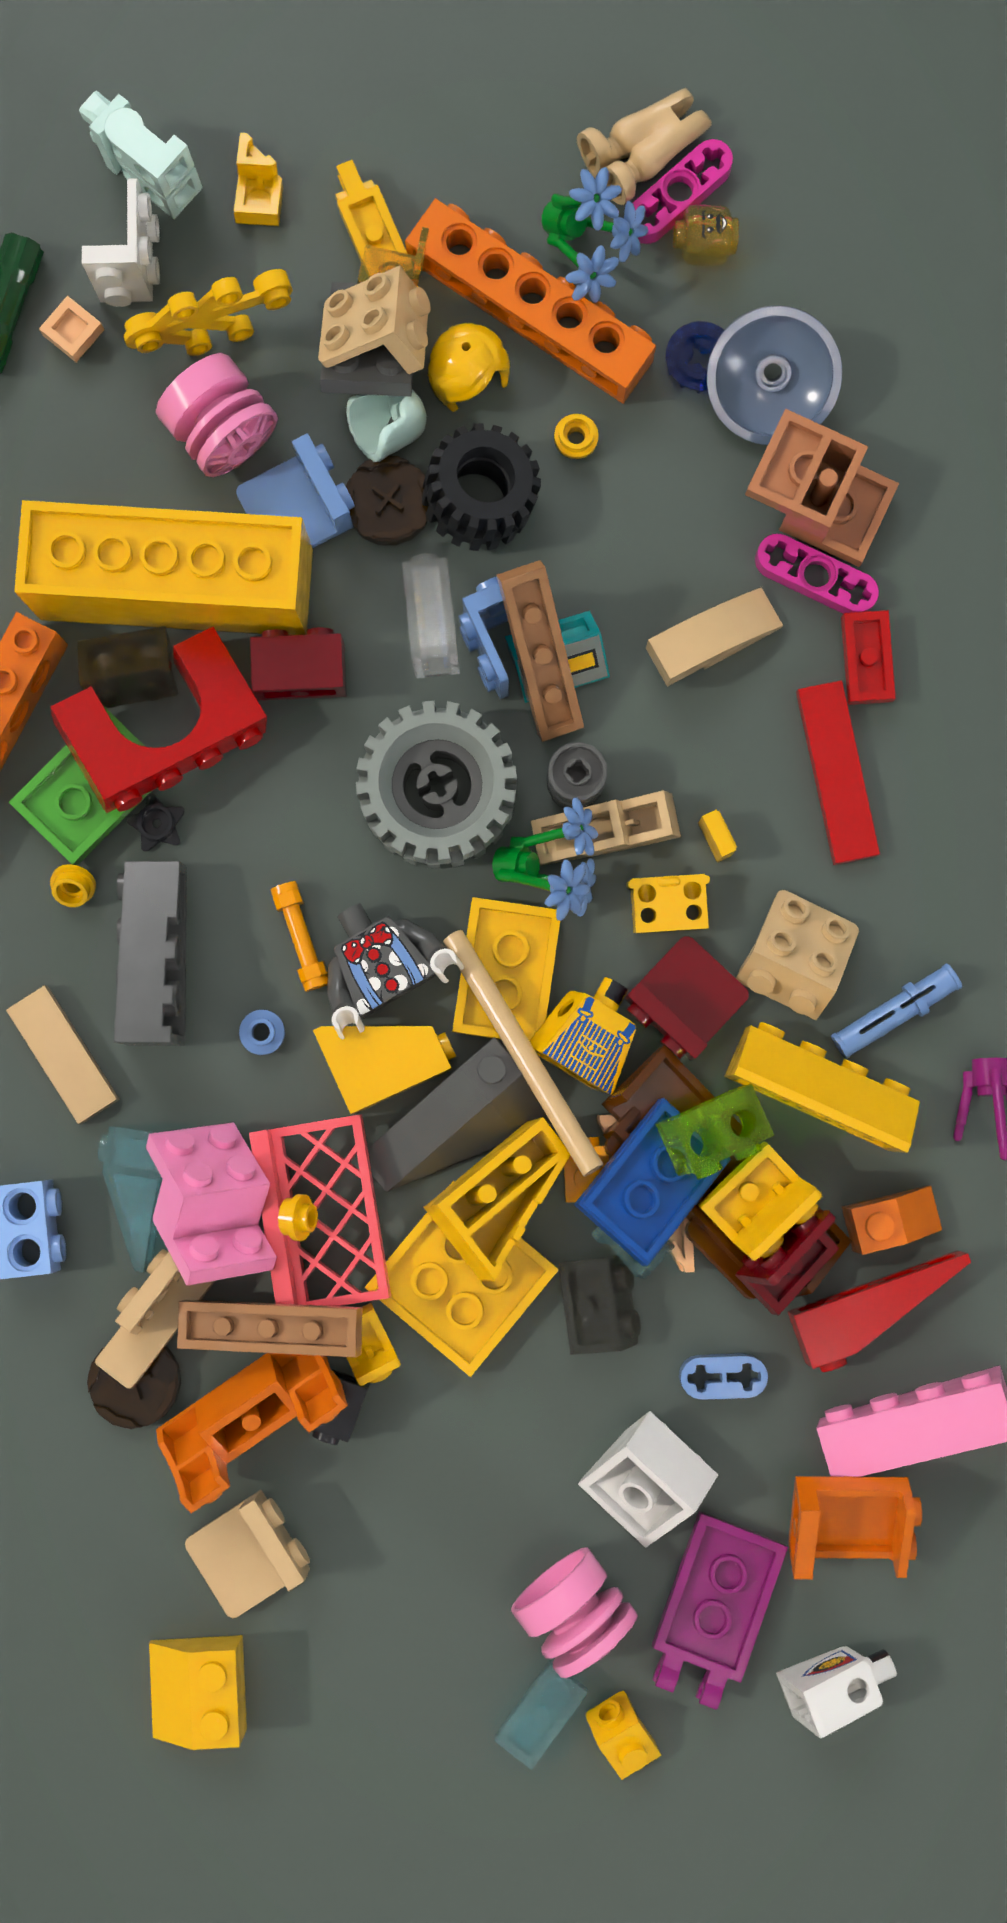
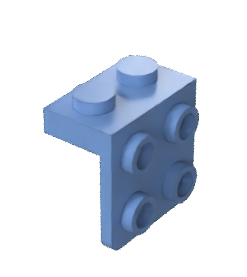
M306 433L292 441L296 454L295 457L238 486L236 494L246 514L302 517L312 548L353 528L349 510L354 508L355 505L344 483L335 485L328 471L334 469V465L324 445L321 443L315 447L310 436Z
M494 577L479 584L476 587V593L462 598L463 614L459 615L458 618L461 624L459 629L469 652L477 649L480 655L477 657L480 666L478 671L488 692L496 690L498 697L503 699L509 696V679L487 630L508 621L497 577Z

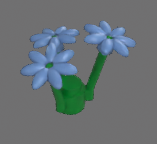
M606 167L600 169L595 179L588 170L582 169L580 176L584 188L571 189L569 191L570 196L553 194L551 201L545 206L542 213L541 223L545 232L549 234L547 238L548 245L557 247L578 267L577 271H573L565 277L567 282L578 284L572 294V299L575 301L580 300L588 293L591 301L596 303L601 295L600 285L608 288L614 287L616 280L608 273L617 267L619 261L625 262L630 252L636 256L640 254L641 245L637 237L645 236L649 231L647 226L641 224L645 216V206L641 205L635 210L634 204L631 201H627L624 219L618 217V209L609 200L616 198L621 193L622 188L618 185L607 186L609 171ZM604 214L614 218L613 222L605 221ZM586 227L597 231L610 232L614 237L610 247L612 249L620 248L619 259L611 257L605 260V248L600 245L590 260L585 254L577 253L566 240H574L580 237Z
M573 798L572 808L564 807V814L569 822H565L562 828L528 837L512 836L510 846H501L496 850L492 863L493 874L499 882L520 883L550 891L551 894L547 897L545 905L548 907L557 905L556 918L560 921L565 919L569 909L574 914H577V916L581 917L584 915L587 904L591 903L593 899L590 888L597 879L596 875L593 874L595 862L592 858H589L587 863L582 861L573 870L571 862L564 860L561 867V877L552 874L539 873V857L529 849V846L565 837L567 840L574 839L576 855H581L585 850L588 856H592L594 854L592 839L598 838L599 834L594 827L588 826L592 820V811L590 809L583 810V806L578 798Z

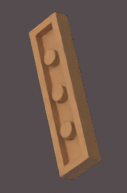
M541 560L497 574L538 736L544 742L584 728L544 564Z
M182 1300L178 1304L177 1349L358 1357L361 1355L362 1307Z

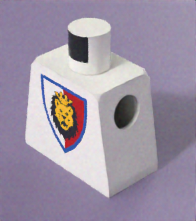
M847 1646L839 1647L776 1673L792 1716L820 1739L879 1708L883 1704V1698L877 1685L897 1676L894 1663L885 1649L864 1657Z

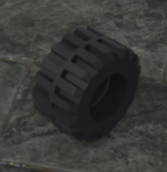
M477 423L473 424L472 430L469 432L465 426L457 428L453 437L447 434L441 440L439 448H435L422 487L424 488L422 503L423 506H428L426 517L430 523L437 521L436 532L442 537L447 533L453 537L451 543L460 547L462 542L469 543V550L479 551L481 544H486L489 551L497 549L500 541L505 545L514 539L516 533L520 534L525 527L539 497L537 495L541 488V478H538L537 475L540 468L537 460L529 461L532 450L527 444L520 447L517 444L519 436L513 432L509 436L501 434L502 427L493 425L491 430H484V424ZM467 474L484 475L499 486L504 498L495 502L478 501L470 497L462 489L458 478Z

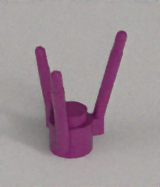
M1007 1058L972 1059V1071L963 1072V1090L953 1138L955 1141L962 1139L973 1089L977 1088L978 1096L993 1097L1000 1159L1007 1160V1126L1003 1096H1006L1007 1100Z

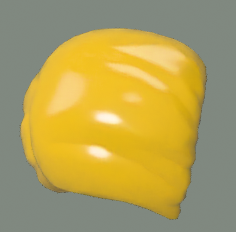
M474 323L457 324L443 332L433 345L428 366L429 382L438 399L452 412L459 409L456 402L469 400L481 393L491 381L495 371L500 373L502 387L505 388L508 385L510 374L508 353L503 348L501 339L487 327Z

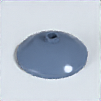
M782 305L760 307L734 320L717 339L710 354L707 367L708 394L719 419L739 437L764 445L769 444L785 408L821 424L833 409L842 383L840 353L827 328L809 313L798 308ZM772 363L778 364L781 367L780 375L774 379L767 378L764 375L765 368Z

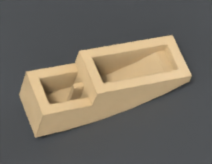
M761 587L699 613L648 639L646 650L668 687L699 669H707L781 629L783 624Z
M664 790L623 801L615 799L583 808V810L590 809L592 811V820L588 826L594 827L599 834L598 838L592 839L594 844V854L592 856L681 837L672 793ZM564 813L532 820L533 835L562 828L563 824L569 821ZM565 837L535 845L540 865L592 857L588 856L585 850L581 855H576L574 839L567 840Z

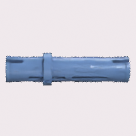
M946 963L942 968L915 984L908 982L902 986L901 993L874 1010L869 1011L866 1015L839 1032L833 1033L831 1035L832 1041L841 1055L847 1060L852 1054L880 1037L885 1036L888 1032L917 1014L920 1017L928 1014L930 1006L955 990L961 989V981L952 967ZM932 989L931 992L917 999L915 1002L908 1005L904 1009L900 1008L908 1002L914 1000L916 997L923 994L927 990ZM887 1015H892L891 1017L884 1020L875 1027L871 1028L867 1032L860 1034V1032L870 1027L874 1023L878 1022L882 1018L886 1017Z

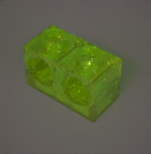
M752 1084L733 1088L656 1124L677 1175L695 1173L697 1179L705 1178L722 1170L723 1167L720 1161L732 1155L738 1161L762 1150L760 1142L774 1136ZM733 1114L737 1115L742 1123V1131L739 1136L731 1129L730 1121ZM694 1132L699 1134L703 1141V1149L700 1155L693 1151L690 1144L691 1136Z

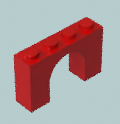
M213 626L173 646L174 664L200 709V717L194 729L184 739L173 745L158 748L145 747L125 738L114 726L92 686L50 706L53 723L106 814L115 809L119 812L126 811L137 805L142 800V795L156 788L160 791L167 790L178 784L183 779V774L197 767L199 770L208 769L222 760V754L236 747H239L240 750L247 749L263 738L262 734L266 732L267 716Z

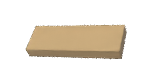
M42 986L6 1010L78 1124H83L120 1100L48 986Z

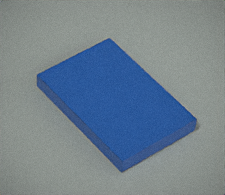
M665 1098L657 1100L574 1205L639 1264L648 1266L731 1158Z

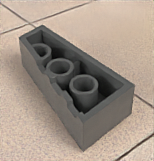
M125 861L124 873H119L117 878L118 899L122 900L121 918L117 921L119 962L116 969L117 995L114 1043L129 1046H185L187 867L180 861Z

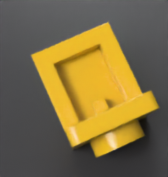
M371 1302L362 1306L361 1355L358 1357H346L359 1386L369 1382H380L390 1376L393 1370L401 1365Z
M625 1691L616 1693L586 1712L585 1717L599 1749L621 1780L662 1756L656 1742L637 1716Z

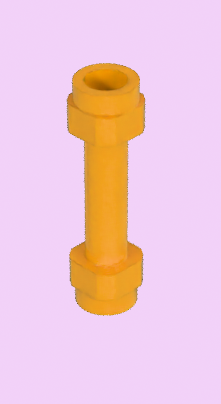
M296 881L273 887L270 890L276 910L284 914L302 967L297 971L305 992L327 986L328 972L325 963L318 961L300 905L304 904Z

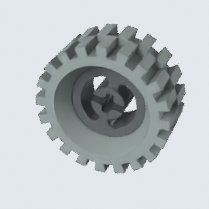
M435 701L422 702L423 709L412 712L410 705L399 709L400 717L391 722L387 717L378 725L380 733L376 738L371 735L368 737L364 744L365 756L364 758L359 757L356 770L359 775V781L356 782V792L360 801V808L369 828L393 855L397 853L404 858L405 862L413 865L420 862L427 864L428 868L440 869V864L452 863L453 868L464 865V860L469 857L479 858L486 853V847L492 842L496 844L503 836V829L511 821L514 803L516 802V766L513 765L512 752L508 743H503L500 738V731L493 723L488 726L482 721V714L472 708L469 714L460 711V705L454 702L447 701L446 708H436ZM437 758L449 759L460 765L466 771L471 782L470 794L462 806L454 804L459 793L457 779L445 785L446 794L439 797L436 792H431L422 797L423 803L428 809L444 813L439 818L427 817L418 813L410 806L405 796L406 781L414 770L421 771L417 778L419 796L431 790V780L437 778L438 782L443 784L453 779L452 770L448 766L432 763Z

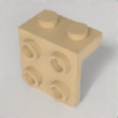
M397 266L384 273L374 274L366 281L348 289L334 292L324 304L319 361L324 367L329 368L381 345H385L408 374L423 369L425 348L428 345V313L431 310L426 292L421 287H416L401 266Z
M780 890L772 902L756 943L742 964L736 979L755 993L765 995L791 1008L796 1013L817 1020L838 989L859 929L856 924L789 891Z
M262 1490L254 1493L191 1534L185 1542L187 1552L226 1615L231 1618L239 1617L283 1587H286L289 1592L305 1581L310 1570L308 1565L310 1559L305 1548L297 1538L292 1540L283 1525L285 1519L280 1508L272 1498L267 1500Z

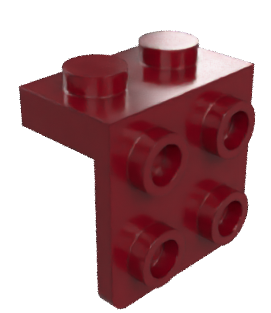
M684 936L624 999L630 1004L626 1010L637 1022L645 1028L652 1024L664 1036L660 1040L663 1046L666 1045L679 1060L684 1055L689 1060H693L708 1046V1041L748 1000L749 992L692 937Z
M817 1210L805 1223L801 1225L795 1223L782 1236L784 1238L782 1245L769 1257H760L753 1261L745 1254L742 1258L744 1265L735 1276L771 1314L780 1315L840 1249L825 1233L834 1223L836 1217L829 1210Z

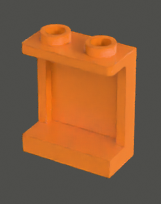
M795 1476L788 1541L793 1578L813 1579L815 1558L891 1559L896 1578H907L909 1560H916L917 1556L914 1526H921L922 1523L921 1501L919 1497H913L908 1477Z

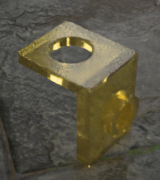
M422 227L416 256L366 245L357 284L368 280L374 274L384 273L397 266H401L416 287H419L429 228Z

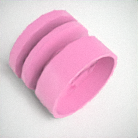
M223 353L209 355L192 364L178 375L166 388L156 408L159 420L177 441L186 442L185 449L191 459L196 460L200 470L208 477L226 474L253 456L268 440L275 430L278 421L276 412L272 407L264 403L262 395L257 390L247 389L249 385L247 377L229 355Z
M588 1547L580 1548L570 1553L547 1569L521 1593L511 1607L512 1614L530 1637H538L552 1630L543 1643L541 1652L545 1658H555L553 1668L560 1678H568L578 1674L606 1656L633 1627L638 1617L637 1612L629 1602L621 1603L623 1595L618 1587L609 1588L596 1594L606 1580L607 1573Z

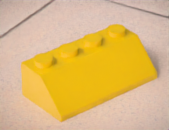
M760 1022L758 1028L752 1025L745 1027L724 1077L885 1150L908 1153L912 1143L920 1101L908 1096L911 1090L909 1087L885 1078L883 1084L866 1077L869 1072L867 1068L843 1059L841 1065L825 1059L826 1050L809 1042L801 1041L799 1047L783 1040L784 1031L767 1023Z

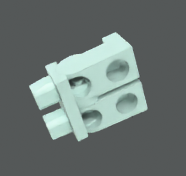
M95 91L81 105L79 112L82 118L90 124L89 128L91 131L89 134L92 141L97 144L107 168L116 175L122 170L127 180L128 178H138L143 193H149L151 201L171 218L175 219L203 188L197 170L194 167L188 145L175 135L167 143H164L145 127L142 117L131 109L129 102L120 94L110 102L98 91Z

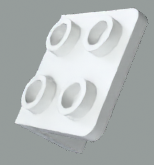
M128 178L127 245L82 246V265L100 303L106 302L116 307L128 306L131 302L153 301V285H159L160 283L159 261L157 257H153L152 242H159L160 240L159 220L157 214H152L150 194L143 193L138 178Z

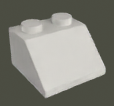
M649 1411L622 1433L583 1476L578 1485L646 1548L697 1511L718 1474L676 1436L665 1423Z

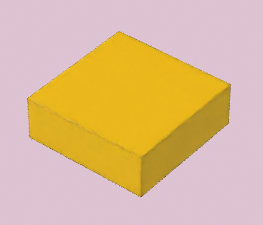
M716 809L703 815L698 824L718 863L732 856L736 851L737 845L720 811Z

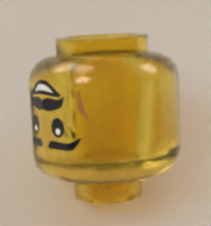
M693 204L686 209L683 221L675 220L673 247L681 249L683 260L688 265L721 266L726 263L729 255H735L737 252L739 221L737 217H732L730 210L726 206Z

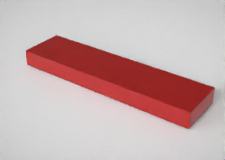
M840 680L800 688L796 691L833 865L877 857L880 855L843 682Z

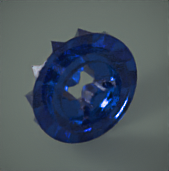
M697 321L682 326L672 335L667 345L665 358L669 375H672L678 381L681 388L693 389L698 394L708 390L707 370L702 368L699 363L692 365L691 363L688 364V362L693 358V345L701 354L708 352L711 354L717 339L724 331L720 326L710 322Z

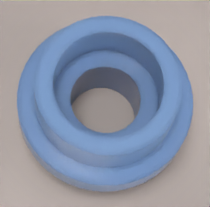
M256 1010L249 1013L241 1022L239 1037L243 1046L251 1053L268 1055L275 1052L282 1045L285 1038V1027L280 1017L268 1010ZM259 1024H266L270 1030L268 1038L264 1041H258L254 1037V1029Z

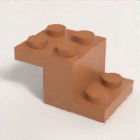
M785 408L745 495L786 514L779 531L860 567L899 483L860 465L868 446Z

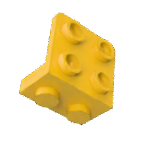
M763 1141L698 1206L734 1245L751 1260L755 1261L760 1257L767 1258L782 1245L784 1241L782 1236L795 1223L801 1225L815 1214L818 1209L816 1203L821 1199L822 1193L815 1186L800 1178L776 1151Z

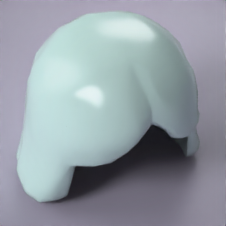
M413 389L411 397L358 394L350 397L347 402L346 414L349 430L359 449L373 462H380L387 456L413 443L424 432L427 421L426 411L422 400ZM392 416L393 422L388 425V422Z

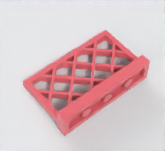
M362 1114L249 1133L252 1154L270 1183L262 1210V1220L265 1237L277 1256L274 1268L270 1271L275 1304L342 1306L390 1298L391 1291ZM352 1125L355 1146L347 1157L343 1158L325 1143L335 1128ZM326 1130L320 1139L309 1133ZM301 1134L315 1145L301 1166L287 1156L284 1136ZM320 1150L341 1164L327 1185L306 1170ZM356 1154L359 1169L351 1163ZM289 1167L296 1171L295 1175L292 1177L291 1180L289 1174ZM346 1168L361 1178L363 1190L353 1204L332 1190ZM301 1176L322 1190L314 1202L317 1209L327 1195L348 1209V1212L335 1230H332L318 1219L316 1227L327 1234L329 1238L316 1257L302 1248L300 1241H294L290 1236L283 1235L278 1225L280 1206L284 1199L293 1198L292 1189ZM363 1200L365 1202L366 1214L358 1209ZM353 1214L367 1223L369 1227L370 1237L360 1250L339 1235ZM334 1241L355 1255V1258L342 1276L321 1262V1259ZM370 1246H372L374 1260L365 1254ZM303 1258L311 1263L309 1267L306 1269V1271L304 1269ZM360 1260L376 1271L377 1290L361 1292L347 1281ZM315 1268H318L337 1282L326 1298L309 1300L306 1281ZM341 1287L351 1293L335 1296Z

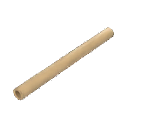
M463 930L453 932L443 940V943L463 963L462 975L583 1177L590 1175L604 1164Z

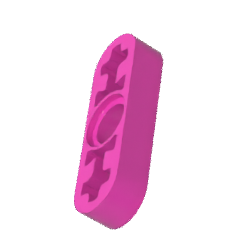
M709 139L700 143L633 202L635 210L641 205L645 206V217L651 216L658 210L659 201L663 207L656 214L654 227L649 223L644 224L648 227L649 231L645 236L637 237L640 243L651 244L658 241L728 179L733 155L727 144L717 139ZM705 157L710 161L718 158L720 160L719 170L714 166L709 167L702 173L701 181H699L697 175L704 167ZM682 182L690 187L692 195L685 201H675L669 196L667 192L668 187L673 183Z
M769 535L758 547L755 555V564L763 576L842 614L868 612L878 599V585L870 575L786 535ZM776 547L784 550L782 558L793 564L797 556L804 559L800 563L794 577L789 574L793 565L780 561L777 566H773L769 563L770 555L765 551L773 552ZM816 564L824 567L829 575L828 583L821 587L811 586L804 577V571L808 566ZM838 575L844 577L840 584L841 587L853 590L856 585L864 588L862 596L868 600L861 599L856 605L850 602L851 594L846 590L839 588L835 596L829 592L835 585Z

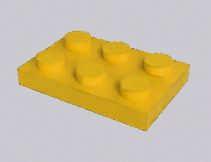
M472 897L466 937L530 1041L547 1017L560 920L556 918L557 909ZM461 973L452 1032L501 1039Z

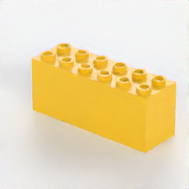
M22 500L14 592L40 620L192 630H206L213 626L216 631L262 634L266 630L279 629L288 631L289 635H307L313 548L302 517Z

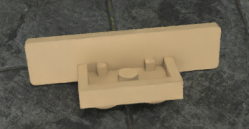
M162 1249L149 1264L146 1271L151 1275L141 1288L133 1287L119 1303L117 1310L121 1314L115 1322L121 1327L95 1360L97 1366L128 1389L134 1388L177 1332L179 1301L201 1300L215 1282L210 1281L187 1286L170 1253L165 1249Z

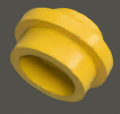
M571 414L561 419L554 433L557 449L561 454L571 459H581L590 455L595 450L599 437L596 424L589 417L582 414ZM573 432H579L584 436V441L574 444L569 441L568 436Z
M66 864L54 870L50 879L52 895L57 902L67 907H79L93 897L96 890V881L93 875L85 868Z
M296 1194L293 1198L283 1200L279 1209L278 1225L280 1232L283 1235L290 1236L292 1240H306L310 1232H313L317 1226L318 1211L308 1195Z

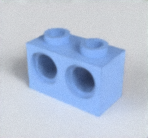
M53 1180L0 1185V1279L51 1274L61 1270L60 1262L66 1260V1243L63 1234H58L56 1216L61 1215L62 1200L59 1189H53ZM24 1193L30 1194L36 1202L35 1213L30 1218L22 1216L17 1207L18 1200ZM27 1239L35 1241L40 1247V1258L35 1264L27 1262L22 1255V1246Z

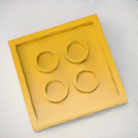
M426 1213L386 1261L391 1297L380 1299V1301L471 1377L558 1272L559 1268L521 1237L519 1242H515L503 1262V1268L496 1280H479L434 1220ZM376 1274L364 1287L368 1291L378 1289Z

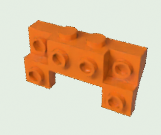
M266 1353L156 1429L158 1446L175 1479L181 1504L190 1513H193L203 1505L217 1500L230 1487L226 1465L296 1416L300 1424L309 1433L321 1424L332 1421L348 1404L341 1380L330 1368L327 1356Z

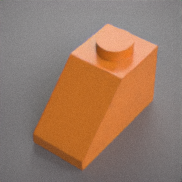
M931 1185L842 1207L848 1235L852 1240V1250L861 1255L905 1245L942 1230Z

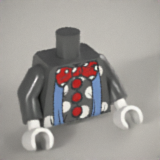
M361 903L356 904L337 916L349 938L334 947L336 956L328 964L327 995L333 1012L332 1024L342 1040L345 1039L342 1033L343 1028L348 1024H356L361 1033L364 1031L361 1018L364 1019L436 976L443 983L449 982L444 975L445 968L455 964L462 971L464 965L452 950L447 949L432 932L407 919L394 922L390 916L372 924Z

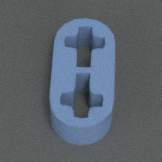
M750 1354L695 1355L686 1359L680 1367L679 1380L686 1393L696 1399H737L755 1397L763 1392L767 1385L768 1374L763 1363ZM749 1363L750 1369L758 1372V1378L751 1379L750 1387L743 1388L740 1380L727 1379L726 1373H739L742 1371V1364ZM703 1365L707 1373H720V1380H707L704 1383L703 1389H697L694 1381L688 1380V1374H694L696 1366Z

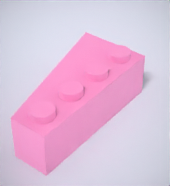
M996 1366L945 1382L926 1384L916 1388L915 1391L898 1396L896 1393L881 1395L871 1399L870 1404L852 1409V1405L847 1404L826 1410V1417L820 1418L816 1429L830 1476L861 1477L1007 1442V1386L1001 1367Z

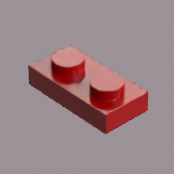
M889 610L844 613L841 617L848 705L893 702L896 696Z

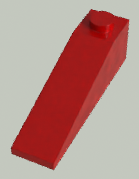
M957 1250L787 1311L805 1363L812 1369L819 1367L821 1372H828L845 1366L847 1364L845 1357L857 1354L970 1264L969 1254Z

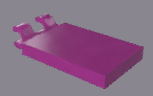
M699 1511L652 1642L653 1649L663 1652L652 1679L655 1682V1686L673 1693L683 1662H689L707 1669L696 1693L699 1703L715 1710L718 1709L727 1679L742 1682L788 1549L785 1544Z

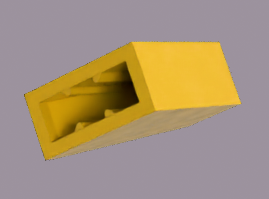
M321 1026L313 1030L350 1114H356L452 1070L449 1060L457 1057L446 1032L437 1035L433 1026H364V1031L361 1033L357 1026H345L342 1031L345 1037L343 1040L339 1038L334 1026Z

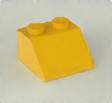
M243 1635L151 1640L149 1642L153 1738L190 1750L240 1747L247 1731Z

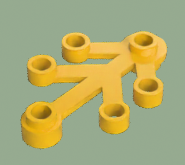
M273 269L258 275L253 281L255 291L244 295L235 277H226L216 281L211 286V290L198 302H196L192 292L177 293L168 299V304L158 313L145 312L129 318L124 324L126 330L124 334L125 344L131 349H137L140 353L155 351L163 344L185 345L188 355L197 356L208 352L212 348V342L207 330L226 331L229 340L232 342L246 340L254 334L249 316L245 314L227 315L259 304H265L268 310H277L287 306L291 302L290 295L293 292L287 272L283 269ZM191 328V329H194V330H192V331H187V330H185V329Z

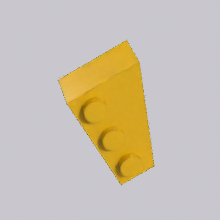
M543 1117L527 1121L423 1208L479 1280H496L503 1268V1262L515 1242H519L526 1230L524 1227L538 1204L543 1202L569 1159L570 1153Z

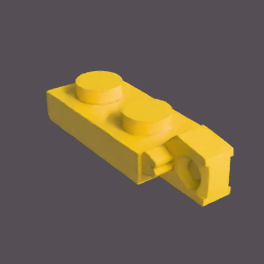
M353 160L337 165L338 179L343 189L342 192L335 194L338 210L368 279L374 274L384 273L397 266H401L406 273L411 272V261L378 184L374 185L372 179L362 183Z

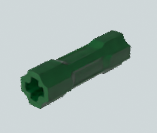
M13 232L5 234L0 248V374L4 370L13 344L12 335L28 288L35 280L44 254L39 243L29 237L20 236Z

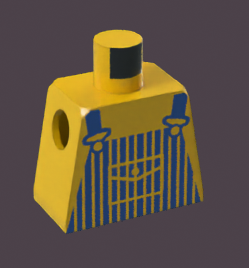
M604 977L594 997L582 992L569 991L530 1039V1043L537 1055L591 1089L612 1095L636 1031L635 1023L617 1013L628 989L620 983Z

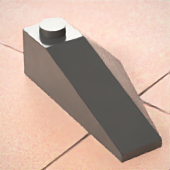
M495 1037L368 1148L372 1176L386 1192L495 1148L527 1121L546 1115L515 1061Z

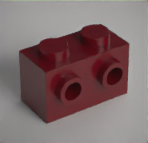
M324 627L308 629L307 635H289V632L286 630L272 629L263 631L262 637H250L252 692L257 700L347 697L345 643L341 633H334L333 629Z

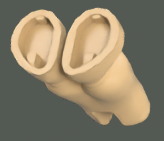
M686 87L618 120L612 127L610 136L607 139L602 132L593 127L586 128L578 133L577 144L581 156L593 177L596 178L600 169L606 167L609 171L607 186L618 185L622 188L621 193L612 199L615 203L625 205L627 201H631L636 193V183L647 182L652 179L681 150L711 127L712 121L703 110H698L680 121L679 118L689 110L694 101V97ZM629 158L626 162L620 161L621 159Z

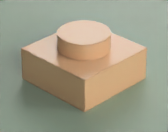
M69 296L60 303L39 328L46 339L76 363L105 330L99 320Z

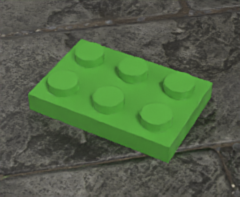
M104 706L114 726L125 738L133 743L145 746ZM67 745L9 801L72 865L77 866L137 806L135 805L122 812L115 809L106 814ZM148 792V793L142 795V800H143L150 792Z

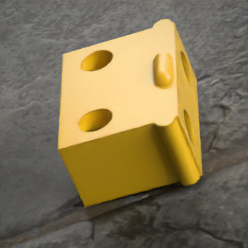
M705 874L630 879L626 883V887L631 889L633 933L709 928L706 884L710 882V877ZM690 905H694L698 909V916L694 920L689 919L686 915V909ZM644 908L651 909L654 914L652 921L649 923L641 919V912Z

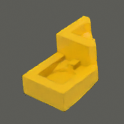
M240 133L236 162L238 182L234 205L235 223L279 226L283 182L282 178L278 175L277 163L270 155L265 157L253 145V140L247 133Z

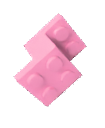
M235 1123L149 1134L146 1149L162 1177L152 1221L186 1285L273 1270L277 1256L258 1225L270 1183Z

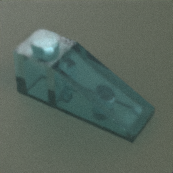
M110 1126L108 1135L103 1134L101 1137L98 1161L104 1162L102 1173L135 1272L144 1273L154 1258L158 1230L152 1218L162 1183V1177L146 1149L149 1134L158 1132Z

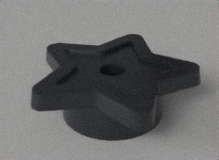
M150 794L145 807L138 814L127 818V823L141 833V849L149 851L160 842L179 845L180 839L175 826L183 816L184 809L182 807H164L154 794ZM155 820L161 821L159 828L153 826Z

